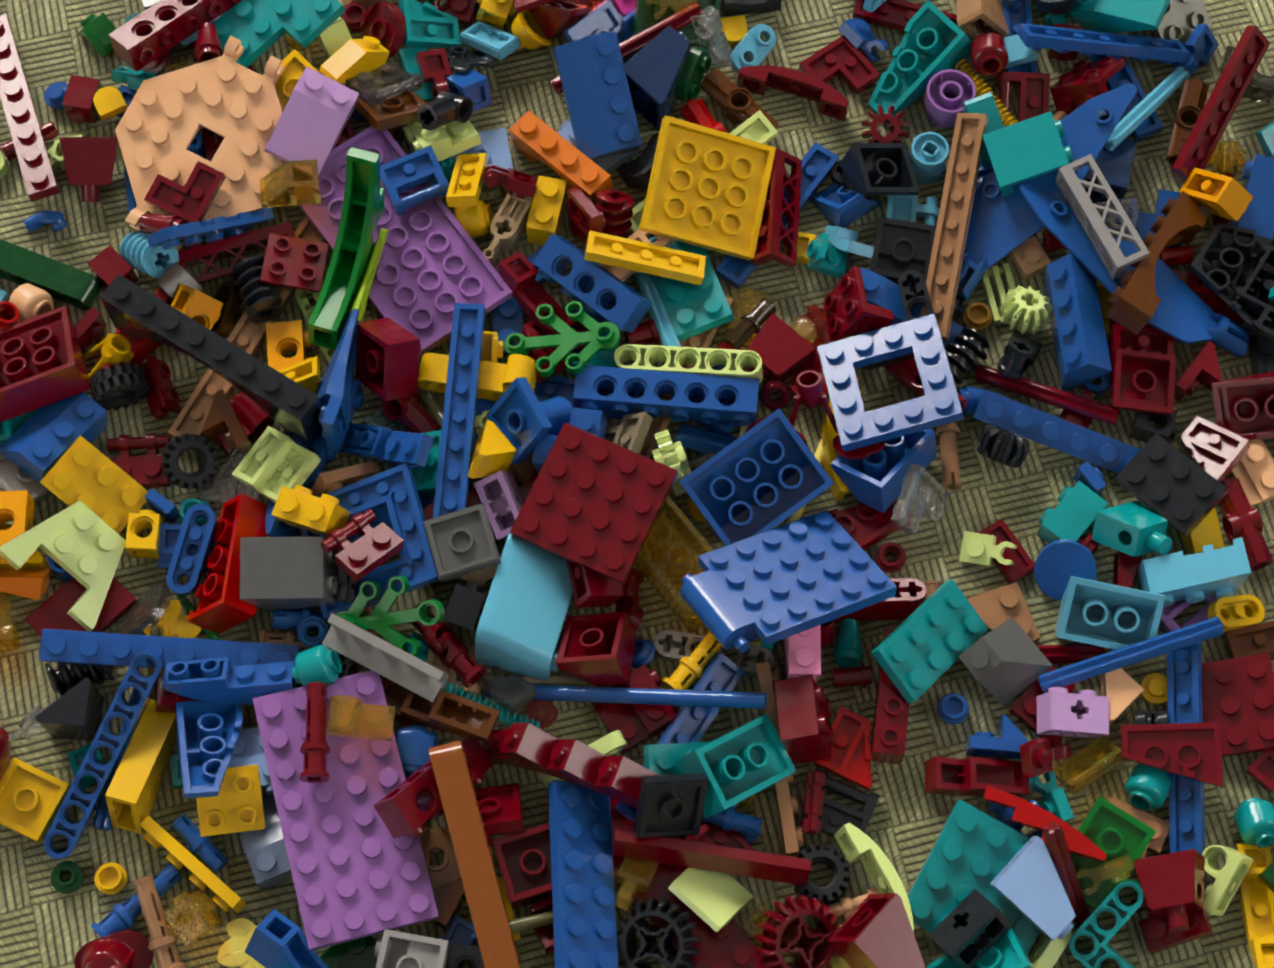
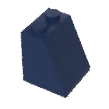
M670 25L624 64L634 110L659 132L662 118L665 115L671 116L677 102L674 95L675 86L690 52V43L686 35L681 31L677 32Z
M1127 138L1113 151H1107L1103 147L1095 160L1120 204L1128 189L1136 146L1135 141L1128 140ZM1090 170L1084 178V181L1091 182L1093 178ZM1091 191L1090 199L1092 203L1106 207L1108 199L1105 194Z

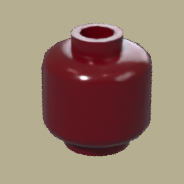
M991 32L983 33L976 36L969 46L972 67L980 75H996L1006 68L1009 61L1006 42L1000 35Z

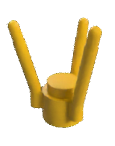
M108 333L103 341L83 355L84 361H86L99 351L102 353V358L88 374L89 381L106 363L114 365L123 361L122 366L124 363H130L134 353L130 351L131 344L126 337L120 334Z

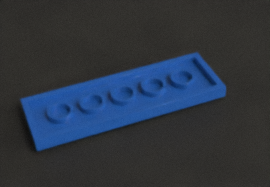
M554 780L548 783L555 968H618L610 797L572 782Z

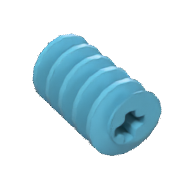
M135 231L127 234L120 244V256L133 269L154 278H161L175 262H179L176 248L163 250V246L149 247L146 237L148 234Z

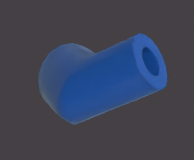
M42 210L22 220L29 233L48 224H51L56 232L66 228L68 225L64 219L65 215L61 211Z

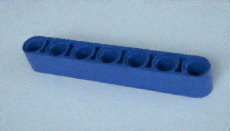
M142 653L131 662L45 837L44 850L51 858H65L77 847L162 673L163 662L155 653ZM144 658L152 660L155 664V671L151 676H145L139 670V663ZM130 687L136 688L140 692L141 699L137 705H131L125 700V691ZM114 717H121L125 720L126 730L123 734H117L112 731L110 723ZM99 746H105L111 750L112 759L109 763H102L97 759L96 751ZM89 775L96 779L98 786L95 792L84 790L82 786L84 776ZM70 805H77L82 809L83 818L81 821L76 822L69 818L67 811ZM55 835H64L68 839L69 846L67 850L61 851L55 848L53 844Z

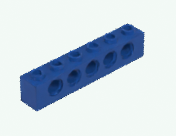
M585 365L584 370L580 374H576L573 396L574 408L600 410L618 417H623L626 414L646 412L653 419L670 417L672 420L679 422L695 419L707 424H716L720 421L731 422L735 426L743 427L756 422L759 379ZM603 389H610L613 391V393L608 396H602L599 394V392ZM634 391H639L643 393V396L640 398H631L629 394ZM662 394L673 396L669 401H663L659 397ZM699 396L704 400L701 403H692L689 399ZM727 398L733 400L734 403L730 406H725L720 401Z

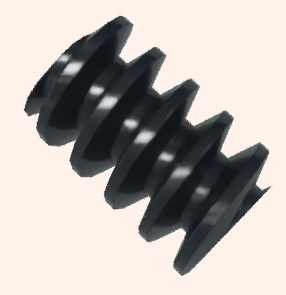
M260 255L238 262L234 265L232 272L237 289L240 291L241 300L244 301L243 305L247 311L248 319L252 323L271 321L281 313L278 307L282 304V299L277 296L279 293L277 287L273 286L274 284L260 282L265 256Z
M968 326L962 329V335L954 337V343H949L945 347L953 380L958 385L963 383L959 374L961 373L969 377L971 372L967 366L970 365L977 369L979 363L976 357L983 361L986 360L987 354L984 349L990 348L987 340L979 332Z
M45 663L50 684L56 694L58 692L61 696L69 691V687L72 689L86 677H88L92 684L94 678L100 685L105 683V673L111 680L117 678L116 666L72 663L66 665L65 663H57V669H53L49 663Z

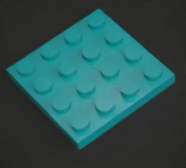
M958 799L907 895L911 906L913 924L931 933L964 898L976 889L996 906L1009 921L1026 955H1028L1040 931L989 884L1029 841L1030 837Z

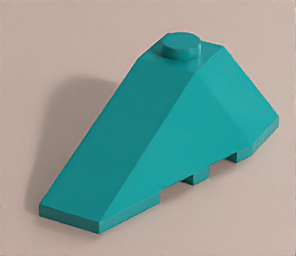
M929 0L908 21L904 29L906 33L899 47H895L892 53L894 57L887 71L882 73L868 101V104L877 113L879 105L883 106L884 114H888V108L890 105H893L895 107L893 116L895 117L898 112L903 111L926 92L928 82L934 74L942 70H954L957 63L969 55V46L972 40Z

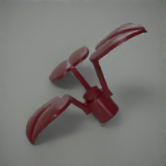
M816 352L808 361L801 365L791 379L790 386L795 396L789 422L794 427L800 403H803L806 407H816L821 402L835 432L839 434L835 417L827 402L826 396L829 393L819 352ZM766 417L760 418L756 420V422H753L747 428L745 433L749 431L751 428H753L755 425L760 423L762 420H764ZM839 435L833 439V449L839 456L851 460L871 456L886 447V441L844 452Z

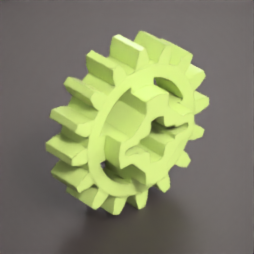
M668 429L655 433L659 448L652 450L654 460L677 470L678 475L672 487L676 496L684 494L686 492L679 481L690 474L691 469L681 441L673 443Z

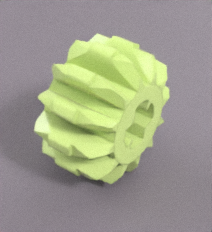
M1018 285L1015 290L1009 289L1000 307V314L1003 317L1002 323L1010 324V330L1018 329L1022 335L1025 331L1035 335L1038 330L1043 331L1052 315L1053 306L1050 304V297L1042 296V290L1035 291L1031 285L1027 289Z

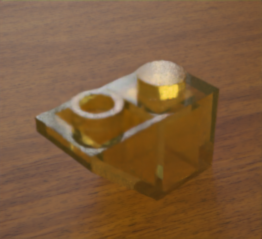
M317 159L285 162L259 179L262 208L321 203Z

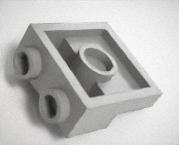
M384 929L383 937H379L375 945L374 954L375 957H378L376 968H445L450 942L443 939Z

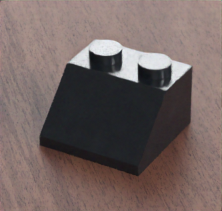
M853 143L840 162L847 188L863 195H919L920 193L906 143Z

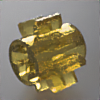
M1219 141L1217 148H1215L1209 159V164H1214L1216 172L1237 173L1238 166L1246 163L1247 150H1241L1240 142Z

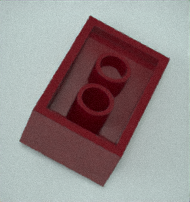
M1274 372L1211 383L1218 426L1248 440L1274 438Z

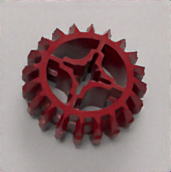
M797 895L796 898L785 896L784 904L779 901L774 902L775 912L764 911L768 920L766 923H758L759 927L763 929V933L755 936L756 940L762 943L755 949L759 955L763 956L759 961L762 966L766 968H833L829 962L831 957L836 958L840 956L827 941L840 926L834 924L838 918L835 914L829 912L830 908L828 905L820 903L814 897L807 898L804 895ZM809 915L816 927H808L807 923L803 922L802 916ZM781 953H790L795 959V964H787Z

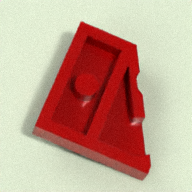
M841 706L831 726L836 745L831 747L832 758L814 761L813 765L869 791L872 786L870 720Z

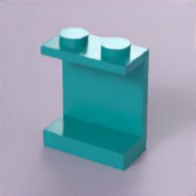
M1051 111L982 135L1003 198L1014 194L1012 185L1056 171L1074 162L1070 146L1063 147L1061 138L1065 137L1061 120L1054 121Z

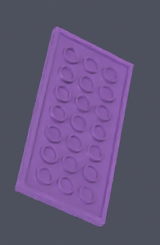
M371 125L334 148L318 178L303 170H299L282 181L285 189L324 241L329 244L332 251L334 250L341 218L346 181V156L350 147L380 154V166L406 156V153L387 129L376 131ZM380 179V187L384 188ZM425 182L398 194L401 199L431 186L428 182ZM384 188V211L373 232V248L381 228L387 229L389 232L368 299L382 318L389 317L420 339L421 354L419 357L451 337L454 303L485 304V314L512 298L513 292L439 196L405 209L406 213L397 216Z
M372 670L340 677L334 684L327 686L325 736L326 742L330 747V753L327 754L326 772L329 773V781L322 783H307L300 780V773L303 772L304 757L300 752V747L305 742L306 688L302 686L252 698L309 950H317L383 933L384 929L395 930L438 919L439 915L419 834L412 838L404 835L394 839L374 808L377 802L405 781L380 674Z

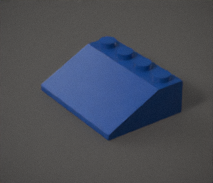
M777 409L679 481L724 546L772 530L834 484L780 409Z

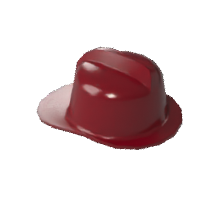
M126 930L84 944L76 954L74 965L75 968H149L154 954L148 948L149 940L147 937L139 932Z

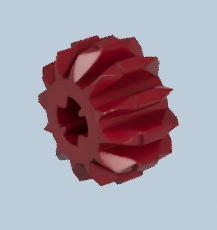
M879 105L878 116L872 111L867 113L872 122L862 121V127L871 130L861 133L863 139L873 137L868 143H902L898 138L909 139L910 134L902 131V129L910 127L909 121L899 122L905 115L903 111L898 112L895 117L893 116L895 110L893 105H890L888 108V114H884L883 106ZM885 123H889L890 129H894L893 133H887L886 137L881 136V130L877 131L878 128L884 127Z

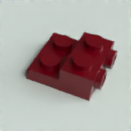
M642 665L629 673L627 684H618L612 687L659 689L662 681L654 669L648 671L645 665ZM590 702L609 733L617 730L621 731L628 744L620 751L622 755L666 730L675 717V713L679 711L678 707L673 705Z
M519 783L474 789L489 846H493V834H510L514 831L523 830Z

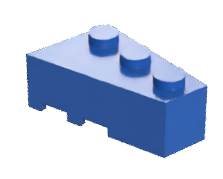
M1256 154L1250 161H1246L1242 173V186L1253 196V199L1238 222L1230 220L1229 225L1256 231V236L1272 239L1274 232V158Z

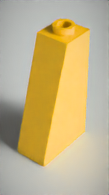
M149 699L105 794L112 826L141 835L144 829L139 824L147 815L150 816L177 740L176 713L156 712L155 700Z

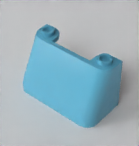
M509 533L500 558L501 564H498L478 623L475 636L476 663L549 681L551 672L558 671L556 665L558 656L557 643L573 595L566 559L516 538Z

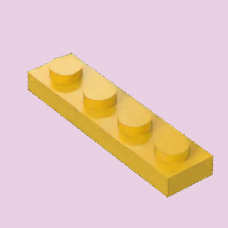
M590 230L587 237L584 260L701 286L704 279L706 256Z
M149 815L139 824L146 832L142 837L156 850L160 845L166 849L169 854L165 858L178 870L183 866L192 873L188 879L200 890L203 891L208 887L216 895L212 900L221 909L227 912L231 908L238 914L247 905L233 890Z

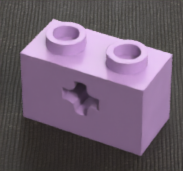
M499 471L475 482L474 486L481 502L485 505L489 522L497 540L506 541L524 504V500L512 472Z
M1063 687L1048 688L1047 693L1036 696L1037 734L1097 739L1109 735V697L1097 696V691L1079 690L1077 694L1068 693V689Z

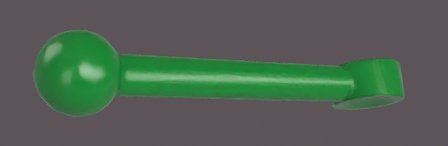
M177 595L178 600L189 612L196 611L186 596ZM202 628L208 635L207 639H220L218 633Z

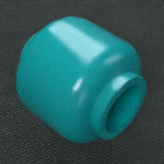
M317 645L296 655L295 666L292 667V675L298 685L302 684L305 688L306 684L311 682H322V684L325 683L327 686L334 684L339 677V673L342 672L339 655L334 649H329L325 645Z
M1137 764L1132 769L1125 784L1124 791L1129 803L1143 811L1160 808L1169 793L1171 778L1165 771Z
M1255 797L1241 802L1234 813L1233 819L1243 842L1248 845H1257L1260 848L1272 845L1274 843V807L1271 802Z

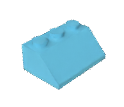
M1070 576L1061 600L1055 632L1057 638L1117 650L1156 637L1166 596Z

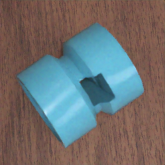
M924 132L913 140L910 159L918 183L932 184L943 176L949 154V144L938 133Z

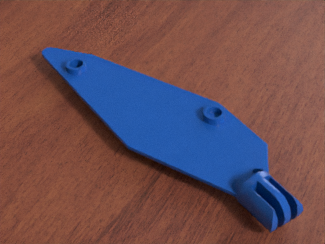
M1127 83L1091 98L1061 120L1065 132V137H1062L1061 141L1063 147L1070 146L1074 161L1089 154L1092 155L1094 160L1097 159L1137 93V88L1134 84ZM1109 115L1108 119L1100 120L1101 116ZM1086 165L1074 172L1078 179L1084 180L1090 169ZM994 170L985 175L974 196L957 295H961L962 299L968 301L987 269L1045 228L1019 190L1021 184L1028 183L1068 205L1055 182L1058 170L1012 185L1014 194L1005 198L1002 196Z
M1028 183L1021 184L1019 190L1040 222L1111 294L1118 286L1122 288L1123 285L1119 283L1122 276L1114 280L1111 278L1070 206ZM1121 240L1119 248L1125 258L1138 252L1134 243ZM1158 257L1154 280L1156 295L1162 300L1147 323L1185 344L1211 341L1215 346L1236 357L1241 358L1245 356L1251 330L1224 315L1216 314ZM1130 265L1127 266L1125 272L1128 268H1131L1133 270V267Z

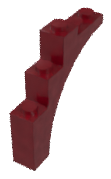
M513 723L509 729L493 730L488 741H484L483 749L492 764L514 766L554 776L614 798L636 809L642 776H659L625 756H606L576 739L559 740L530 723Z

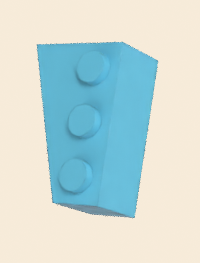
M1243 537L1232 539V546L1215 550L1213 544L1202 546L1204 551L1202 553L1184 555L1183 551L1143 560L1137 571L1141 590L1165 595L1163 607L1174 604V601L1186 600V603H1197L1204 600L1205 597L1216 596L1217 599L1235 596L1251 574Z

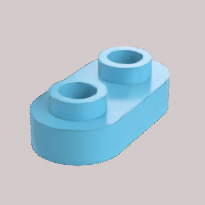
M758 24L746 33L729 57L730 66L736 73L739 72L740 68L760 65L776 43V35L773 29L766 24ZM760 34L765 36L766 42L760 39ZM744 54L749 56L750 62L745 61Z

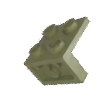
M1171 0L1159 28L1155 32L1158 38L1180 40L1184 44L1198 24H1207L1211 28L1212 22L1202 0Z

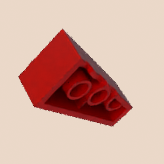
M243 493L223 504L213 541L217 542V546L207 556L204 567L208 568L209 572L204 585H198L195 597L200 598L197 610L190 611L187 622L220 634L255 616L258 607L240 600V538L267 537L265 530L266 504Z

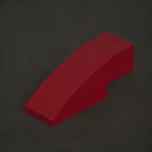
M936 756L924 762L925 793L984 796L986 786L1015 796L1029 794V777H1023L1021 762L978 757L955 759Z

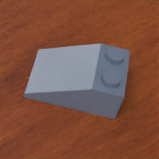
M262 792L266 827L261 830L238 833L256 883L262 891H265L291 880L293 877L274 795H267L266 792Z

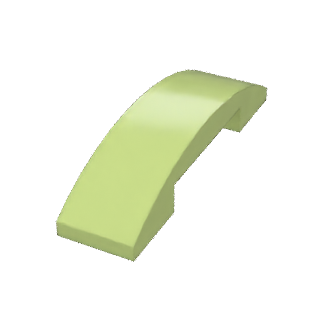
M851 823L843 825L834 837L849 864L860 859L879 894L897 893L901 897L914 933L909 899L892 863L878 845L859 828Z

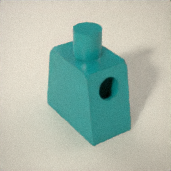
M1136 500L1099 510L1096 513L1092 540L1134 557L1154 551L1165 555L1172 547V539L1166 536L1167 519Z

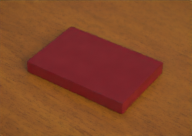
M72 577L29 614L25 621L40 637L42 636V629L87 631L67 614L86 591V588ZM115 577L112 579L97 623L93 630L88 632H105L138 603Z

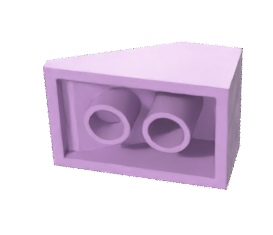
M306 66L264 151L318 178L355 109L360 93Z

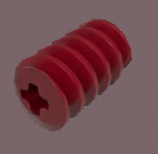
M617 190L599 191L597 198L601 202L596 204V208L602 211L605 217L606 225L603 228V233L628 238L631 235L630 230L632 228L633 198Z

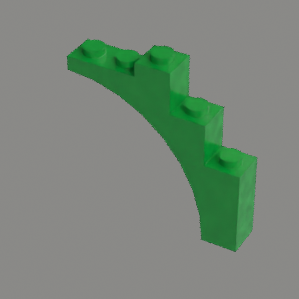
M350 147L347 153L345 192L341 218L326 278L308 322V341L310 344L335 350L361 278L373 251V232L384 211V188L380 187V154Z

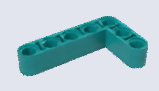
M1131 879L1120 882L1071 937L1069 942L1070 951L1086 968H1102V961L1108 958L1116 960L1120 968H1136L1108 942L1141 906L1144 900V893L1140 883ZM1123 887L1134 888L1138 893V901L1134 904L1123 902L1120 898V890ZM1103 911L1113 913L1116 917V925L1112 928L1102 927L1098 921L1099 913ZM1085 935L1093 940L1094 949L1091 952L1086 953L1079 950L1076 944L1079 936Z

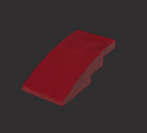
M1110 318L1109 356L1112 371L1109 372L1111 408L1164 415L1173 414L1176 355H1173L1174 337L1148 323L1136 335Z

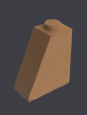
M956 0L957 25L973 39L978 35L989 32L996 33L1002 38L1010 35L1000 0Z

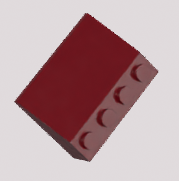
M66 305L0 330V423L90 389L86 364L69 309Z

